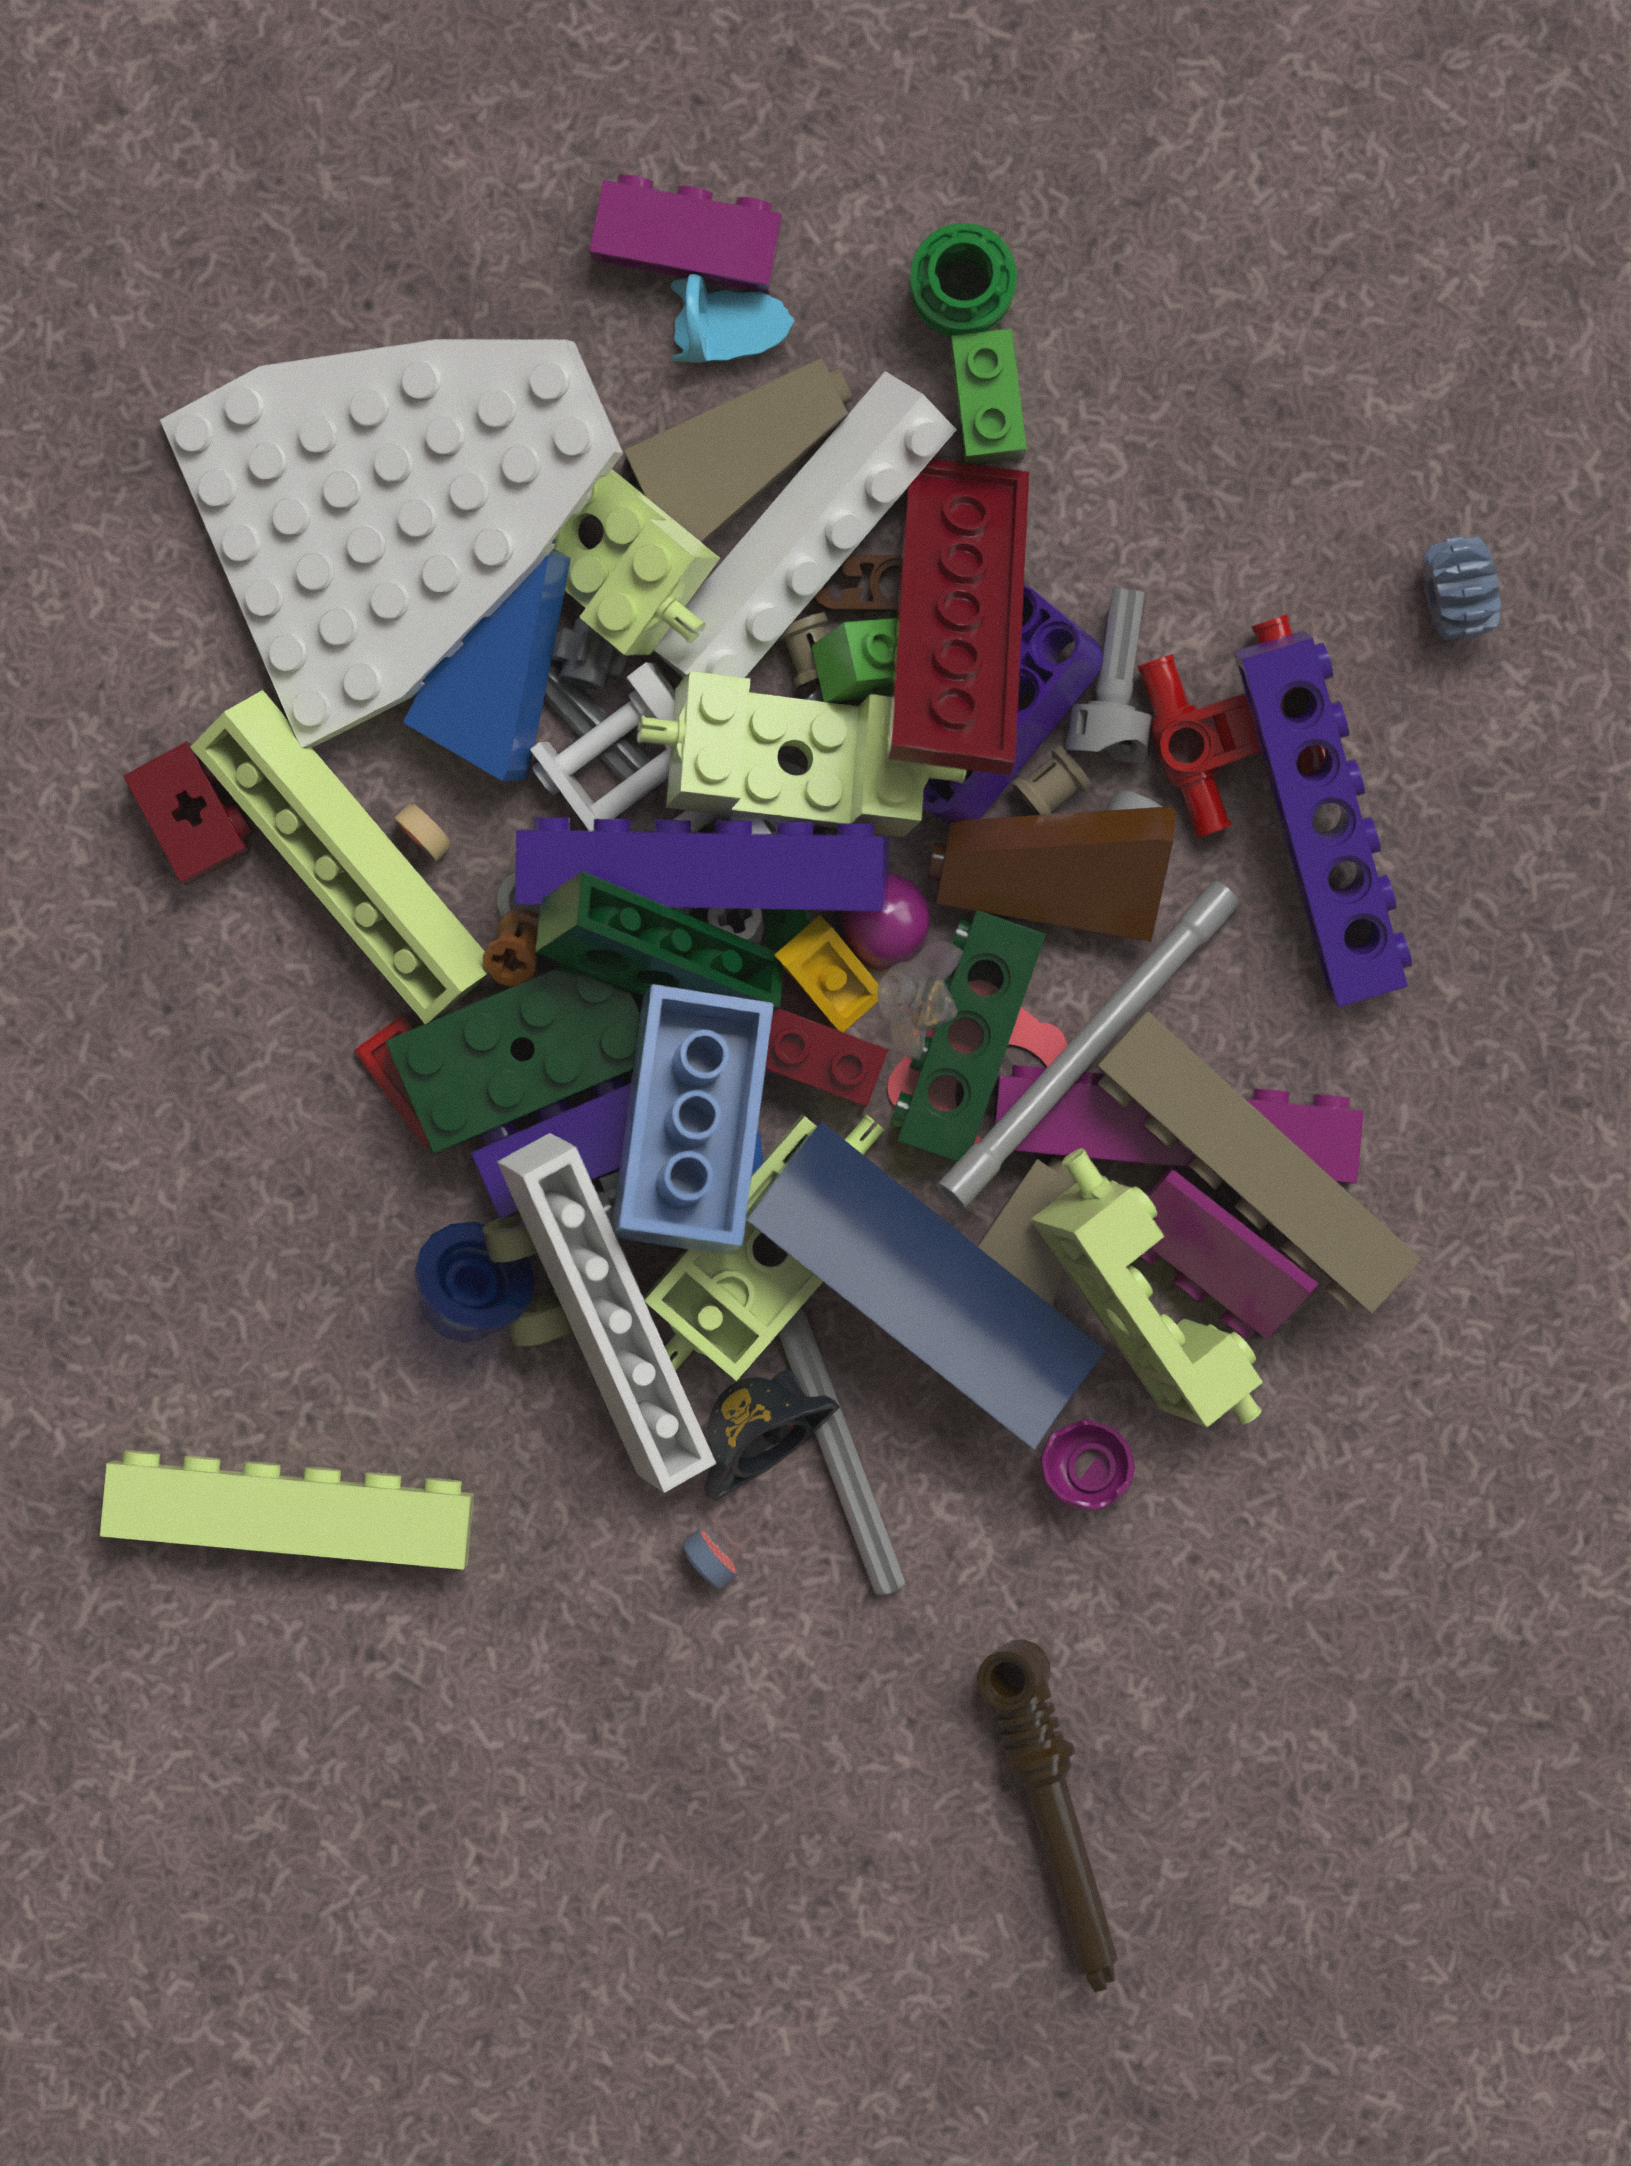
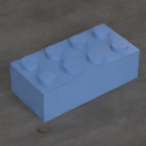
M653 984L645 993L642 1000L612 1224L616 1238L733 1255L742 1247L774 1003Z

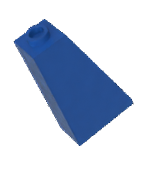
M554 538L552 543L555 545L557 540ZM553 549L490 617H483L461 640L463 645L451 657H444L424 678L423 682L425 684L418 691L403 723L501 781L525 780L531 768L533 753L530 749L535 746L571 558Z

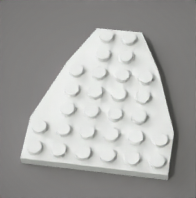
M436 339L263 365L160 419L301 748L310 746L313 748L412 698L423 687L425 683L422 680L444 657H451L463 645L461 640L483 617H490L537 568L543 559L550 554L556 546L552 541L572 514L578 515L592 497V489L595 483L600 478L608 475L623 454L575 342L569 340Z

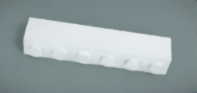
M885 371L685 607L706 623L703 631H696L700 634L699 637L692 643H688L685 638L670 627L653 651L682 678H685L690 671L745 678L957 429L922 393Z
M549 1133L497 1161L637 1475L665 1493L716 1464L577 1148Z

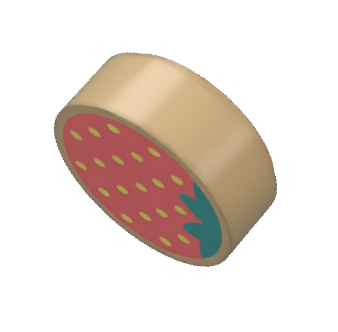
M408 804L393 818L401 830L433 861L436 862L451 847V841L446 834L415 804Z

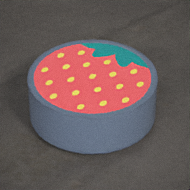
M699 1528L683 1541V1551L688 1560L713 1587L722 1589L738 1575L735 1564L704 1529Z

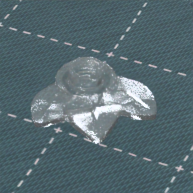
M936 941L925 945L911 962L903 961L891 967L879 983V1008L882 1014L890 1019L891 1041L896 1051L903 1056L919 1059L924 1047L926 1030L937 1028L956 1018L958 1014L956 1005L944 980L954 971L963 952L951 943Z

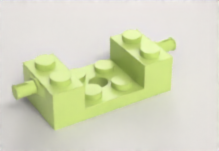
M611 469L607 476L600 478L595 483L592 489V497L578 515L572 514L555 537L557 541L553 549L571 558L565 591L585 607L579 618L624 655H650L670 627L685 638L688 643H692L700 635L696 631H703L706 623L685 606L720 558ZM593 514L602 523L603 538L595 548L588 549L581 543L578 529L581 521L586 516Z
M690 671L675 689L673 721L641 716L638 723V743L646 742L671 746L666 808L778 822H813V826L837 829V823L874 824L875 834L905 837L922 820L923 790L928 779L963 783L966 775V770L887 759L891 697L870 694L860 706L750 693V679ZM784 746L799 748L805 754L808 761L806 773L794 776L783 771L777 759L779 749Z
M803 1114L799 1116L762 1159L764 1162L751 1176L747 1210L815 1127ZM867 1114L864 1115L865 1117L845 1139L863 1155L878 1137L886 1131L876 1123L868 1134L860 1140L862 1135L875 1122ZM746 1220L742 1247L733 1255L687 1249L686 1252L682 1251L643 1298L645 1303L669 1322L675 1333L665 1346L669 1358L677 1351L676 1355L671 1359L675 1371L695 1350L708 1356L737 1381L823 1281L788 1253L776 1265L768 1266L758 1262L753 1255L752 1247L754 1240L762 1232Z
M1080 1148L1070 1153L1062 1161V1164L1067 1168L1076 1183L1030 1219L1162 1411L1204 1427L1210 1426L1229 1409L1232 1410L1239 1424L1244 1425L1253 1421L1262 1410L1257 1406L1249 1393L1263 1383V1381L1251 1365L1256 1361V1357L1250 1346L1235 1332L1229 1334L1218 1330L1211 1324L1205 1326L1187 1319H1182L1179 1323L1175 1324L1166 1314L1160 1316L1148 1299L1153 1295L1151 1286L1135 1267L1129 1265L1164 1237L1153 1221L1158 1213L1151 1200L1138 1187L1134 1186L1131 1188L1120 1185L1113 1180L1109 1182L1105 1176H1101L1087 1156L1085 1149Z

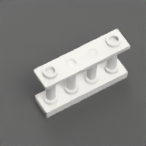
M646 662L627 676L635 688L634 691L628 694L631 700L560 754L555 751L550 742H539L530 749L539 761L532 768L541 783L552 795L561 791L588 830H594V819H614L669 778L670 745H665V751L595 803H593L573 775V773L638 726L641 716L673 721L675 689L656 663ZM689 810L684 811L673 819L691 820V832H698L715 818L723 821L729 817L731 821H752V833L776 834V828L770 820ZM697 907L670 908L688 915Z

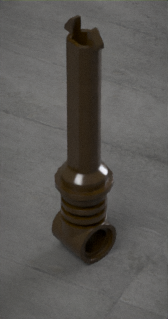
M1025 1639L1012 1640L990 1654L980 1665L977 1674L978 1689L983 1699L992 1706L993 1713H1002L1001 1716L996 1718L997 1727L1006 1728V1730L1000 1733L1002 1742H1010V1745L1004 1748L1006 1757L1001 1765L1004 1774H1012L1014 1783L1027 1790L1079 1972L1087 1973V1980L1094 1992L1107 1989L1106 1983L1115 1981L1113 1964L1118 1960L1065 1779L1072 1766L1070 1756L1075 1754V1747L1073 1743L1064 1739L1062 1731H1054L1060 1725L1058 1717L1049 1716L1056 1709L1054 1702H1045V1700L1051 1697L1048 1685L1051 1670L1047 1655L1036 1643ZM1004 1662H1011L1022 1669L1025 1675L1024 1687H1015L1006 1680L1003 1674Z

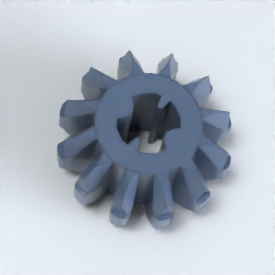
M1457 536L1446 538L1445 542L1431 544L1423 557L1424 569L1422 574L1425 583L1424 592L1428 602L1427 610L1431 613L1433 627L1444 640L1459 638L1462 641L1478 638L1480 634L1492 632L1499 623V609L1502 604L1499 598L1500 585L1497 581L1496 565L1492 562L1491 550L1479 536L1468 538Z

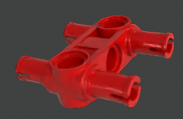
M1288 614L1251 626L1258 644L1293 634L1288 621ZM1170 654L1139 665L1137 669L1141 673L1155 718L1151 719L1150 731L1155 743L1156 756L1163 766L1168 783H1172L1173 788H1180L1195 830V838L1232 826L1231 821L1228 820L1214 778V774L1219 773L1217 767L1261 751L1245 693L1197 709L1196 704L1189 705L1174 662V654ZM1293 687L1284 693L1280 702L1281 712L1284 716H1287L1283 706L1287 694L1293 689L1303 690L1309 694L1305 687ZM1182 728L1191 730L1196 734L1200 743L1197 757L1187 764L1178 762L1169 751L1170 737L1175 731ZM1311 745L1299 753L1297 759L1302 774H1312L1321 768L1325 760V752L1322 746Z

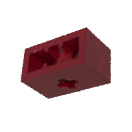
M188 741L123 775L180 883L185 885L197 881L250 852L244 838L253 834L251 826L237 802L235 801L226 806L215 786L220 782L190 748L192 744ZM188 796L197 802L206 801L207 806L200 811V817L203 822L197 826L187 819L180 821L178 815L185 811L182 799Z
M778 1009L772 1013L765 1069L867 1107L889 1049Z

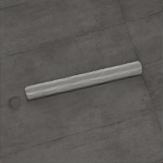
M800 1308L778 1333L793 1375L806 1396L816 1397L825 1395L835 1400L839 1405L805 1311ZM839 1408L815 1434L874 1593L878 1596L887 1595L904 1587L905 1580L842 1410Z

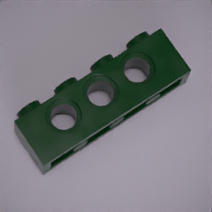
M581 871L541 899L536 953L642 996L645 995L653 984L774 1003L773 1012L780 1008L783 965L774 956L777 953L776 951L584 871Z
M978 910L974 913L971 923L960 919L948 953L959 957L952 980L940 976L929 1011L939 1014L933 1035L929 1037L920 1034L909 1066L910 1069L919 1071L913 1093L911 1095L900 1092L889 1126L900 1129L896 1139L897 1142L954 1162H958L970 1147L974 1145L1044 942L1045 933ZM978 962H989L998 968L1002 981L999 990L995 994L981 996L970 988L967 976L972 965ZM969 1019L979 1026L982 1033V1041L976 1051L964 1054L957 1052L951 1047L948 1041V1030L954 1021ZM939 1076L952 1077L961 1086V1102L951 1111L938 1110L929 1101V1085Z

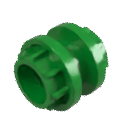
M955 223L937 229L920 244L912 260L909 294L915 312L930 329L950 338L953 335L992 330L1006 316L1013 301L1017 281V271L1013 255L1006 243L996 233L983 226L972 223ZM960 261L971 262L984 271L988 289L976 299L967 301L953 299L940 289V282L937 277L938 272L947 264Z

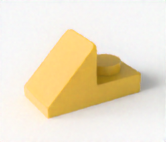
M821 915L817 916L774 955L784 966L783 969L838 1031H846L886 995L884 990Z

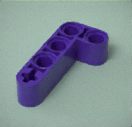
M1024 585L1022 614L1030 608H1033V613L1029 622L1022 627L1016 751L1011 776L974 771L970 775L966 772L963 783L929 778L923 790L922 808L948 824L962 820L980 819L1072 705L1096 678L1102 667L1103 654L1101 646L1097 641L1054 604L1026 585ZM1074 642V650L1071 656L1066 661L1059 663V657L1063 648ZM1032 690H1036L1032 704L1021 711V702L1025 695ZM952 789L954 794L952 798H949L947 795Z

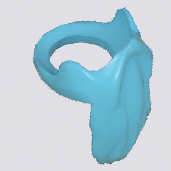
M691 274L688 278L674 280L671 283L672 290L681 296L684 302L682 311L675 319L674 336L676 344L683 352L671 356V359L675 361L702 363L729 361L755 356L776 347L782 340L786 339L795 321L780 300L763 292L743 293L721 290L708 293L704 278L696 274Z

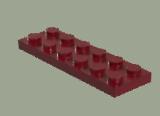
M932 458L905 490L887 759L1011 776L1016 751L1030 472Z

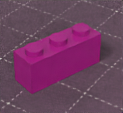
M618 175L617 182L602 181L589 250L592 261L688 278L689 275L696 274L702 276L705 282L769 294L782 227V213L772 212L771 203L751 197H737L736 205L713 201L712 192L692 186H678L676 193L653 189V181L634 175Z

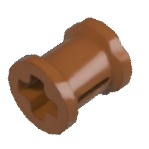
M517 908L508 911L501 918L497 927V939L487 945L483 955V965L496 982L506 986H516L532 979L538 966L537 957L541 955L536 953L540 916L538 913L529 909ZM525 925L520 937L517 938L515 934L519 926ZM517 957L519 961L515 969L510 970L509 968L514 958Z

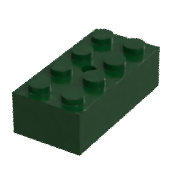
M564 965L386 1040V1047L431 1152L435 1156L505 1124L529 1116L556 1102L588 1091L592 1087L612 1078L632 1072L640 1012L630 990L571 966ZM518 1038L530 1040L534 1045V1055L532 1058L523 1062L514 1059L510 1052L513 1041Z

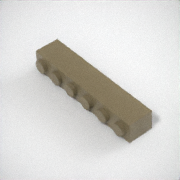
M1148 1011L1143 1012L1095 1065L1104 1074L1097 1084L1124 1108L1133 1100L1150 1116L1143 1123V1126L1169 1149L1178 1141L1195 1156L1188 1166L1214 1190L1223 1182L1241 1199L1235 1204L1234 1208L1259 1231H1262L1269 1223L1280 1233L1286 1241L1279 1249L1303 1271L1307 1272L1313 1265L1322 1271L1331 1280L1325 1288L1326 1292L1351 1314L1358 1306L1366 1312L1373 1314L1422 1260Z

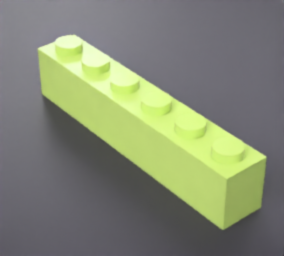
M263 690L223 712L192 744L190 748L425 1024L433 1021L460 1002L490 974L483 965L485 951L311 746L301 748L289 720Z
M131 1450L124 1451L123 1461L114 1460L106 1464L100 1528L101 1537L461 1570L468 1566L474 1493L461 1492L462 1481L426 1478L425 1489L401 1487L400 1475L368 1472L365 1473L364 1483L340 1481L341 1470L320 1467H305L304 1478L280 1476V1464L251 1461L244 1462V1472L220 1470L221 1459L200 1456H184L183 1467L160 1465V1453Z

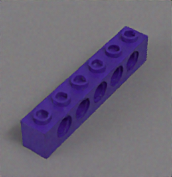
M1300 631L1234 651L1237 668L1330 999L1337 1007H1341L1408 987L1403 969L1412 966V959L1402 931L1393 933L1388 911L1397 909L1396 900L1388 876L1386 874L1378 876L1372 854L1381 852L1380 841L1372 818L1362 819L1356 796L1365 794L1364 782L1356 760L1346 761L1340 738L1349 736V728L1340 701L1330 702L1325 680L1333 678V669L1325 644L1323 642L1315 644L1310 635ZM1293 687H1305L1309 693V703L1306 709L1296 716H1284L1280 708V702L1284 693ZM1311 745L1322 746L1325 752V760L1321 768L1312 774L1299 773L1296 766L1299 753ZM1324 804H1338L1341 811L1338 824L1326 832L1315 831L1312 819L1316 810ZM1343 861L1354 862L1356 865V876L1353 882L1343 889L1330 888L1328 877L1331 869ZM1357 919L1370 920L1372 932L1368 940L1358 946L1346 945L1344 933L1348 925Z

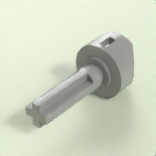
M1112 588L1103 649V662L1100 677L1097 679L1095 693L1097 701H1088V704H1073L1070 708L1065 747L1068 751L1099 752L1104 749L1117 762L1144 763L1152 716L1136 711L1135 707L1128 704L1132 698L1134 684L1132 679L1145 592Z

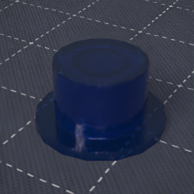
M477 1222L450 1224L433 1233L417 1255L414 1277L420 1296L419 1303L423 1317L434 1331L446 1339L462 1343L479 1341L492 1332L499 1331L516 1322L532 1300L535 1278L530 1259L525 1257L509 1262L491 1261L482 1233L484 1224Z

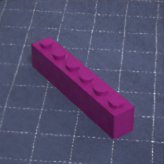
M1012 1065L1011 1077L998 1076L994 1126L1046 1068ZM1084 1072L1013 1150L1068 1156L1075 1150L1083 1148L1089 1158L1189 1167L1188 1165L1195 1158L1178 1141L1170 1149L1166 1147L1143 1126V1123L1150 1116L1133 1100L1125 1108L1122 1107L1097 1084L1104 1074ZM1253 1088L1252 1100L1245 1099L1336 1182L1357 1183L1364 1110L1349 1109L1350 1097L1314 1094L1313 1105L1289 1103L1290 1092Z

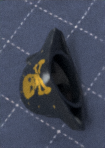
M790 1370L779 1372L771 1380L750 1377L739 1380L729 1386L718 1397L709 1417L708 1430L712 1455L716 1464L710 1467L704 1486L707 1497L717 1501L778 1464L805 1443L840 1406L835 1400L825 1395L816 1397L806 1396ZM771 1445H775L774 1447H772V1448H770L769 1450L765 1451V1450H766L768 1447H770Z

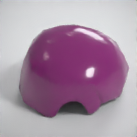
M889 872L887 910H841L839 918V935L844 943L863 965L879 971L903 967L924 947L930 927V912L927 899L912 880Z
M1082 1419L1059 1430H1054L1048 1437L1040 1458L1044 1484L1055 1499L1072 1510L1083 1512L1103 1510L1118 1502L1127 1494L1135 1471L1131 1446L1117 1429L1088 1419ZM1089 1450L1101 1451L1079 1479L1076 1474V1462L1080 1455Z

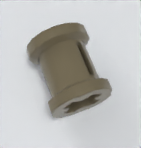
M825 612L792 622L778 638V641H785L796 669L797 676L793 681L797 689L819 682L812 645L827 635L824 626L828 623Z
M1060 745L1051 751L1052 757L1026 779L1017 777L1011 782L1014 790L1035 815L1051 814L1053 810L1078 790L1084 792L1092 786L1084 771Z

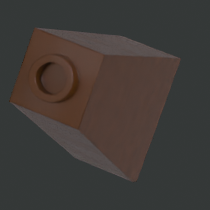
M1151 807L970 819L950 822L947 843L935 842L928 878L940 880L936 904L1151 942L1174 840L1176 809Z

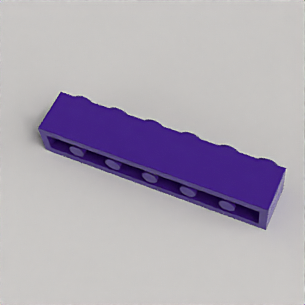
M534 817L533 829L516 830L515 904H541L543 897L581 871H584L668 907L884 911L888 909L889 836L874 835V824L837 823V835L813 834V822H776V834L752 833V821H715V832H691V820H654V831H630L631 819H594V830H570V818Z

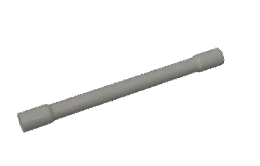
M1213 881L1179 918L1176 927L979 1143L971 1146L939 1181L937 1188L950 1203L962 1210L969 1205L998 1173L1002 1162L1197 947L1206 943L1240 906L1238 898L1228 887L1218 881Z

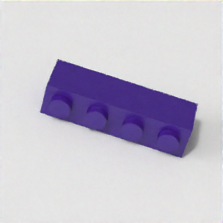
M624 1074L592 1087L591 1090L595 1099L575 1108H572L569 1098H566L536 1111L539 1123L519 1132L516 1131L513 1122L479 1136L484 1147L471 1153L500 1219L519 1210L497 1161L549 1133L577 1148L591 1181L620 1168L631 1083L628 1084Z

